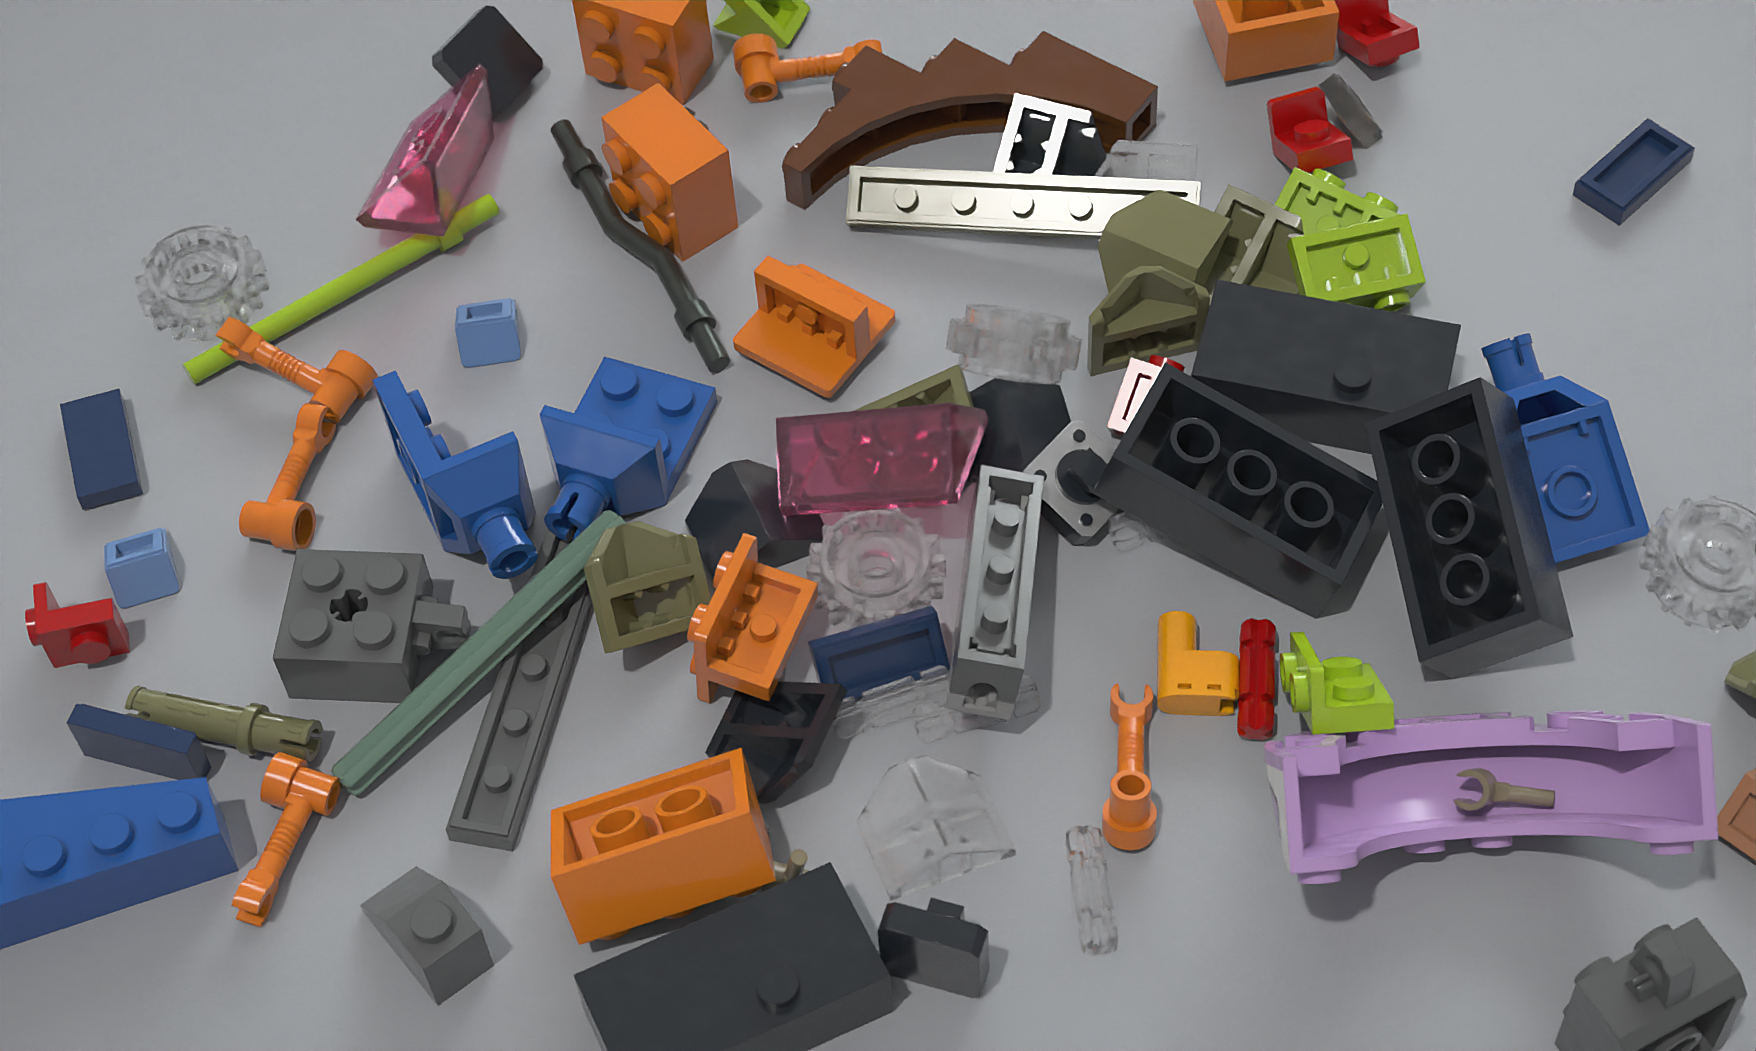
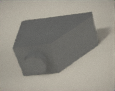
M417 866L360 905L363 913L437 1006L494 966L479 925L443 881Z

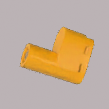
M1170 611L1162 614L1157 621L1158 708L1162 712L1174 715L1227 716L1233 714L1234 701L1239 698V658L1227 651L1197 650L1196 618L1192 614L1183 611Z

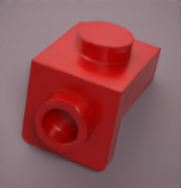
M1334 0L1339 10L1336 35L1338 48L1368 66L1383 67L1391 65L1399 60L1400 55L1420 48L1417 27L1391 13L1388 0Z
M47 582L33 584L34 608L26 609L25 611L26 628L31 644L34 647L42 645L54 668L78 663L94 664L104 661L108 657L130 653L129 633L112 598L60 608Z

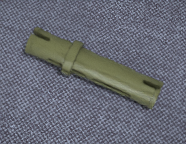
M140 685L135 686L130 691L125 703V709L139 711L138 714L127 713L125 715L195 732L198 739L237 746L238 751L245 755L256 756L261 751L274 754L283 752L311 762L317 757L322 744V738L310 736L311 733L320 734L323 732V727L319 720H307L270 713L269 708L264 704L250 703V706L239 707L152 690Z

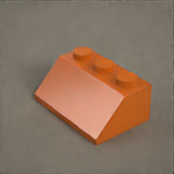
M742 748L551 810V879L579 945L596 939H616L628 933L633 927L661 918H680L690 914L698 906L728 896L733 898L745 897L756 892L763 885L776 881L771 844Z

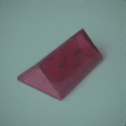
M480 64L476 65L408 125L355 219L363 227L444 237L494 141L488 73Z
M953 403L776 418L779 508L783 516L958 504L989 420L986 411Z

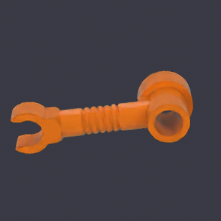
M749 34L738 39L734 43L732 51L735 70L742 77L746 99L751 102L762 103L770 101L777 95V83L798 81V79L803 80L804 78L806 80L809 78L814 79L815 77L820 78V76L825 77L826 75L828 77L834 76L842 64L850 62L866 45L881 53L882 47L881 41L868 39L860 41L854 46H848L838 53L825 54L824 56L815 55L814 57L809 56L802 59L779 60L777 44L772 37L765 34Z
M232 317L227 318L215 335L224 341L219 349L228 356L240 361L243 360L249 364L256 363L313 393L314 395L310 399L309 404L328 406L324 419L333 423H339L356 398L363 399L374 385L373 379L378 378L376 371L369 363L346 350H338L326 368L322 367L319 370L266 342L260 334L253 331L245 323Z
M305 403L300 408L296 419V428L293 432V445L266 502L248 500L241 509L239 530L242 536L268 540L272 542L275 548L291 551L307 549L315 532V511L310 503L295 501V498L315 455L322 452L324 446L329 444L334 436L336 423L323 421L328 406Z
M1116 683L1110 692V716L1118 724L1117 774L1111 779L1110 798L1103 806L1102 834L1109 844L1118 849L1138 850L1150 844L1156 834L1157 810L1151 801V781L1144 774V725L1152 717L1153 691L1146 684L1144 699L1137 704H1128L1119 698L1120 689L1119 684Z
M278 752L272 758L262 781L260 798L263 803L284 810L255 868L248 872L234 895L231 906L240 908L236 915L237 920L258 927L264 924L278 891L279 879L312 812L328 816L335 808L341 791L340 778L310 769L306 760L283 752Z

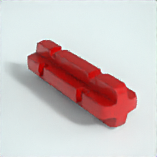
M1249 618L1241 624L1237 732L1240 737L1246 740L1257 739L1263 741L1269 739L1273 734L1276 626L1268 619L1256 620Z

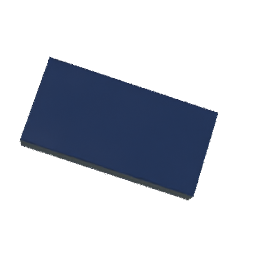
M1647 118L1575 182L1572 195L1620 226L1691 162L1695 147Z
M120 389L60 404L76 495L82 509L85 510L143 494L125 400Z
M933 606L808 641L818 683L841 684L847 691L842 704L945 674L950 670L938 614Z
M83 703L75 705L66 722L84 756L176 780L207 778L211 769L209 760L195 732Z

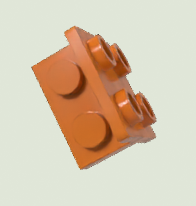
M767 255L754 270L758 310L733 337L734 349L825 398H831L895 323V311L805 264L788 266Z
M744 533L734 553L725 551L715 571L713 587L716 590L709 605L700 603L697 606L688 628L687 640L694 643L690 673L696 675L697 698L707 703H711L719 685L770 701L818 597L817 582L758 563L757 537Z

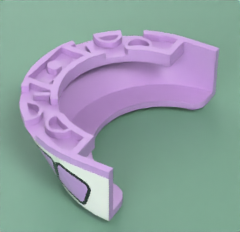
M1604 711L1547 712V724H1534V717H1530V715L1511 717V712L1454 714L1394 719L1395 729L1345 732V736H1338L1335 733L1313 735L1311 730L1285 735V748H1283V741H1269L1264 745L1265 764L1286 870L1290 874L1297 873L1299 883L1323 884L1337 882L1341 880V869L1357 866L1362 858L1370 854L1404 846V852L1406 853L1441 852L1446 850L1445 840L1471 838L1472 847L1498 848L1513 845L1512 836L1518 835L1607 837L1649 843L1650 853L1656 855L1694 852L1693 841L1718 839L1711 724L1689 718L1636 712L1629 714V721H1624L1622 715L1604 714ZM1483 768L1490 771L1498 782L1510 783V785L1554 790L1553 807L1514 802H1493L1485 808L1467 811L1459 808L1454 803V799L1466 798L1479 801L1483 794V786L1477 778L1456 775L1463 770Z

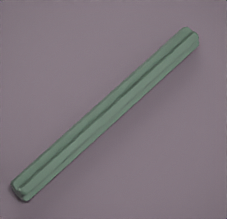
M611 510L604 511L333 765L331 772L333 776L340 778L341 786L354 796L360 795L587 580L584 566L603 530L626 524V522Z

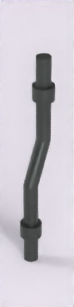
M564 119L554 123L550 131L564 157L563 169L571 184L576 188H580L604 234L654 268L676 309L674 319L684 338L694 342L710 372L715 373L725 369L730 363V358L714 331L716 320L707 303L696 298L673 253L622 218L601 179L603 170L594 152L589 148H584L569 120Z

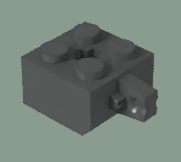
M297 549L273 653V661L289 699L400 703L414 690L421 655L430 654L431 650L458 649L469 639L471 622L468 619V612L465 606L438 603V599L432 597L434 586L423 554Z
M1697 917L1675 929H1672L1669 924H1664L1644 935L1635 944L1634 951L1615 962L1608 956L1600 958L1585 967L1575 977V988L1570 1002L1563 1010L1565 1016L1554 1043L1560 1051H1718L1723 1047L1748 994L1740 971Z

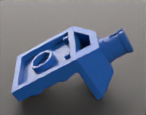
M1530 333L1518 335L1513 340L1507 338L1481 348L1483 357L1487 360L1495 387L1514 399L1555 563L1651 535L1609 401L1561 375L1545 380L1534 354Z
M604 356L574 413L544 405L539 415L552 470L560 489L555 503L549 508L544 517L546 527L554 535L567 541L574 525H576L578 529L573 537L574 540L603 511L611 510L621 516L665 506L718 402L716 388Z
M396 370L373 379L395 454L445 552L472 554L482 550L492 575L499 579L516 577L531 568L536 562L538 554L533 542L527 537L525 531L529 530L536 510L519 442L514 432H509L451 456L442 435L433 436L428 425L432 424V421L418 389L407 393Z

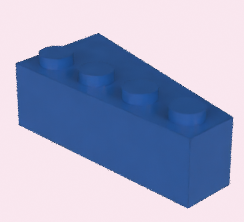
M206 777L1 799L0 950L239 871L225 816Z

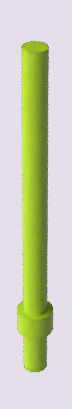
M488 193L452 214L445 210L425 221L426 228L249 327L260 334L266 342L270 343L437 248L444 252L464 240L462 234L500 214L499 207L494 198ZM224 341L182 364L194 385L238 361L219 349Z

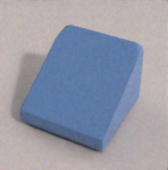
M506 298L459 305L456 308L455 332L461 363L464 367L469 368L520 359L521 347L515 299Z
M160 527L112 541L104 546L105 572L116 603L120 608L135 606L175 594L179 591V581L165 528L162 529Z

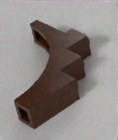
M1042 31L1027 48L1019 49L1012 58L1010 65L954 38L939 55H933L927 60L922 72L866 45L850 62L842 64L835 73L832 80L835 107H829L822 114L817 126L801 143L798 142L792 145L787 151L782 162L786 201L806 210L835 183L850 175V165L865 166L874 160L912 145L951 136L1004 133L1015 93L1091 111L1105 153L1126 161L1156 126L1158 86L1045 31Z

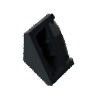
M1015 93L993 172L1106 177L1109 163L1091 111Z
M999 375L970 391L982 439L960 481L973 482V478H978L981 465L1023 472L1071 422L1060 385Z
M749 459L729 462L712 472L685 518V525L689 534L697 539L701 560L712 583L722 555L725 551L734 553L744 533L757 537L758 563L773 568L781 567L833 547L832 538L801 478Z
M778 681L770 701H766L735 690L705 753L711 758L742 748L758 803L767 804L775 802L813 766L847 691L841 684Z

